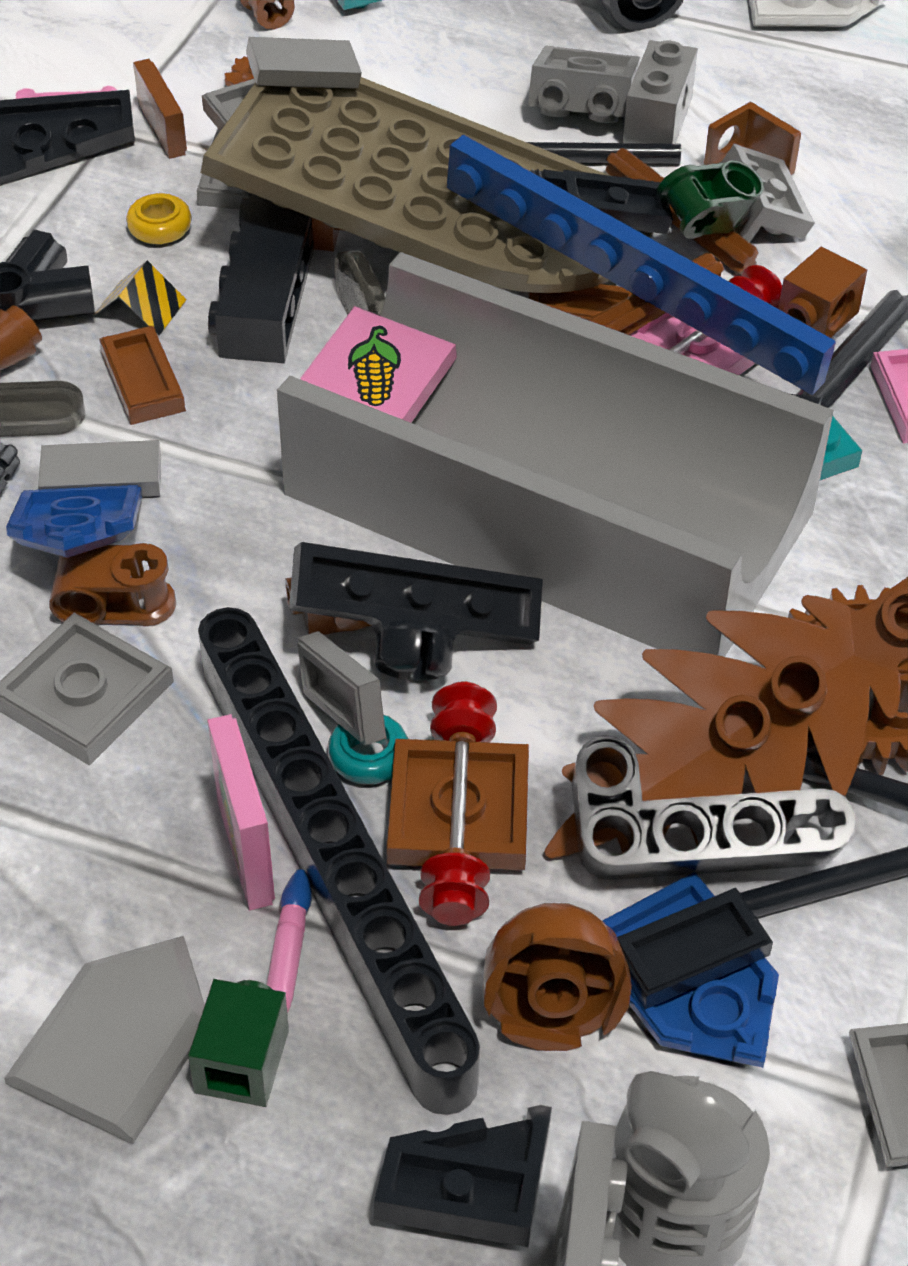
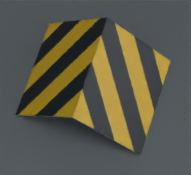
M147 260L117 284L93 316L119 297L148 326H153L159 336L187 299Z

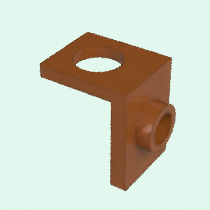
M750 101L708 126L704 165L722 162L733 144H737L784 160L790 174L793 175L796 170L801 132ZM734 126L731 140L724 148L719 150L718 146L722 135L727 129Z

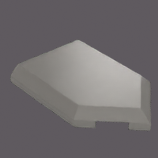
M184 936L85 963L4 1078L5 1083L133 1144L187 1061L205 1006Z

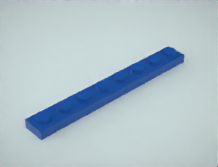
M464 134L450 144L447 188L805 392L813 395L825 383L836 345L835 340Z

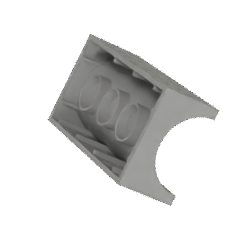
M402 252L389 264L388 286L381 316L456 344L457 354L456 360L414 420L410 423L293 376H289L277 389L284 495L456 566L543 579L542 602L653 648L702 652L723 657L726 656L733 642L707 622L706 615L712 610L754 611L813 515L834 411L833 409Z

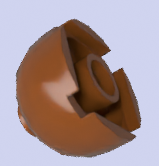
M543 903L523 909L502 925L486 950L483 975L484 1006L489 1017L492 1013V1016L501 1023L502 1034L514 1043L538 1051H568L582 1047L581 1036L592 1034L601 1027L602 1034L605 1036L617 1027L629 1009L632 987L629 966L616 934L602 920L586 909L569 903Z

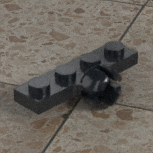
M300 542L294 547L289 610L360 620L372 625L376 633L374 664L382 674L398 679L399 671H407L409 680L428 681L447 675L452 669L453 642L457 635L529 645L539 641L543 579Z

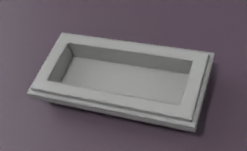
M908 1023L850 1029L851 1043L886 1166L908 1165Z

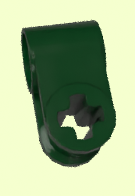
M730 160L717 164L699 166L689 164L681 166L668 174L660 182L656 189V195L662 203L670 204L681 221L680 231L686 238L693 239L707 234L732 232L760 197L764 186L760 176L751 167L742 162Z

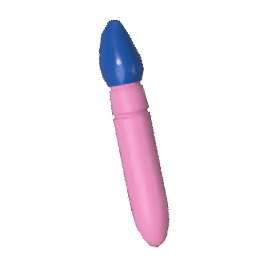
M302 869L295 871L281 895L280 907L282 911L277 925L266 983L273 990L286 993L287 1013L294 996L305 932L306 913L312 902L310 881L306 871Z

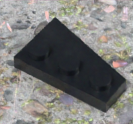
M130 90L0 100V185L134 141Z

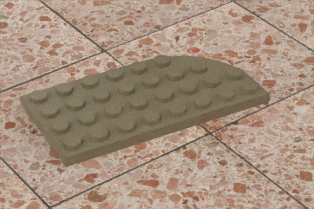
M363 77L360 79L358 88L258 86L255 82L203 155L200 173L217 179L230 187L239 188L260 196L280 207L290 208L320 220L330 227L340 228L370 240L380 247L405 253L498 288L534 293H561L587 289L610 281L447 188L450 144L463 134L529 171L531 169L560 172L572 170L602 175L607 174ZM640 232L651 239L654 234L653 232Z

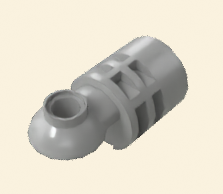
M653 1071L636 1074L629 1085L627 1104L615 1129L613 1159L627 1161L623 1205L621 1212H616L613 1239L620 1241L619 1258L627 1266H733L741 1258L750 1235L770 1159L768 1136L761 1118L756 1110L753 1113L733 1093L717 1085L699 1081L698 1076H672Z

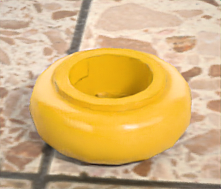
M165 193L149 194L137 199L129 207L126 216L129 231L134 237L148 244L159 245L180 239L188 232L192 221L189 206L181 198Z

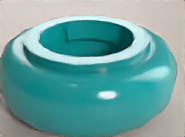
M384 715L386 738L376 743L383 745L385 749L374 755H363L352 750L353 747L362 742L358 741L338 724L328 740V757L335 771L348 781L361 785L379 784L393 778L395 740L409 738L398 722L390 716Z

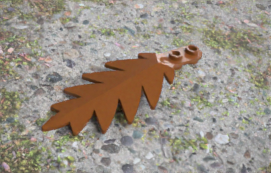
M908 577L860 611H856L831 599L813 595L803 596L801 600L802 606L825 628L773 614L748 611H709L706 615L707 622L762 667L709 653L678 649L644 650L642 653L643 661L703 709L654 699L625 698L598 700L594 703V710L598 715L646 753L636 754L639 763L642 801L742 794L745 768H747L755 793L801 790L807 757L808 728L810 729L832 790L846 796L857 769L864 744L869 714L870 688L887 719H894L898 712L901 690L898 665L908 659V629H903L897 625L895 614L903 608H908ZM608 762L594 763L586 769L591 781L600 787L609 788L617 786L623 781L621 772L616 766ZM575 763L565 765L562 768L563 776L571 783ZM574 812L562 824L545 848L544 852L548 858L555 859L578 853ZM668 825L663 829L664 837L667 834L671 825ZM605 828L592 836L596 847L617 838L622 854L630 849L628 839L622 832L616 829ZM691 829L696 846H698L697 836Z

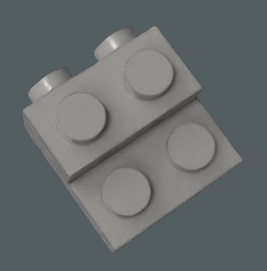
M545 45L532 65L528 106L541 107L540 113L547 116L566 117L570 115V111L589 113V119L596 122H618L619 117L625 118L627 94L639 67L641 57Z

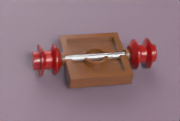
M467 681L445 686L434 694L432 710L435 716L430 723V732L435 740H395L387 841V864L422 866L420 876L427 886L419 894V905L424 912L432 916L436 921L451 926L467 924L487 911L489 896L483 888L490 881V869L525 870L529 744L490 743L496 734V724L493 720V716L497 711L496 698L487 689Z

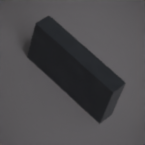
M736 887L617 937L629 966L631 988L644 1009L768 957L771 954L773 945L772 939Z

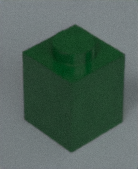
M213 979L188 1054L195 1094L267 1107L289 1032L285 992L273 990L268 985L253 980H242L234 983Z

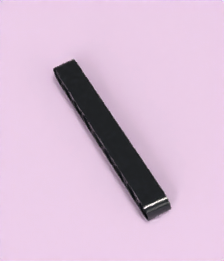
M226 607L216 609L208 613L200 621L198 628L205 681L222 715L231 714L233 719L236 718L253 776L299 868L306 871L310 881L311 892L414 1097L423 1108L432 1113L442 1115L459 1113L470 1106L477 1096L480 1045L477 1035L255 620L249 613L239 608ZM354 893L366 894L358 897L347 896ZM382 947L396 949L392 952L387 953L374 951L375 949ZM412 1003L427 1006V1008L418 1011L406 1010L402 1007ZM440 1062H451L460 1067L456 1070L445 1072L438 1071L431 1066Z

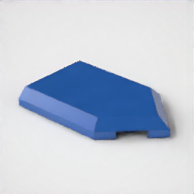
M138 485L24 490L20 494L6 525L7 536L22 546L66 558L122 541L134 529L142 498V488L138 487Z
M693 872L602 921L618 937L714 897V894L696 872ZM763 958L647 1009L643 1008L631 988L629 1005L660 1046L764 1068L779 974L769 961Z

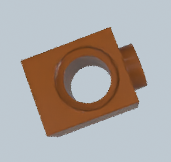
M820 246L783 278L778 309L831 338L859 313L868 269Z

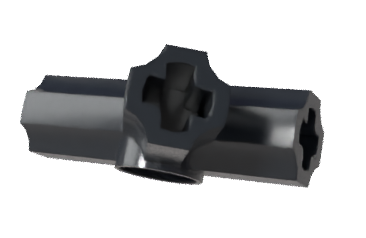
M34 229L29 237H23L8 259L0 263V309L6 311L13 305L17 306L35 324L37 320L95 314L89 267L87 265L63 268L68 262L66 248L60 245L51 233Z

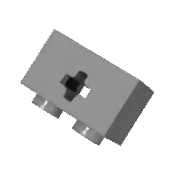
M649 40L627 94L623 143H676L693 97L698 48L683 46L671 40L661 42Z

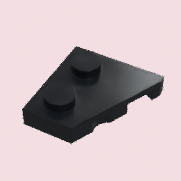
M544 1105L527 1108L526 1120L487 1128L482 1117L454 1123L450 1128L440 1132L422 1130L390 1137L374 1199L373 1220L529 1247L550 1129L552 1107Z

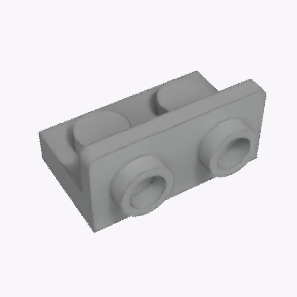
M733 144L723 161L719 163L733 160L748 165L760 176L764 186L762 194L734 231L748 242H751L760 227L775 235L785 233L804 239L815 222L784 160Z

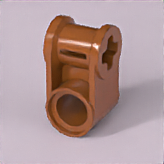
M147 543L106 545L68 558L59 556L49 600V608L53 615L63 622L73 613H76L94 624L157 625L167 620L176 608L175 591L165 580L169 571L167 556L159 547ZM142 561H147L149 570L144 571ZM144 598L146 609L140 607V599Z

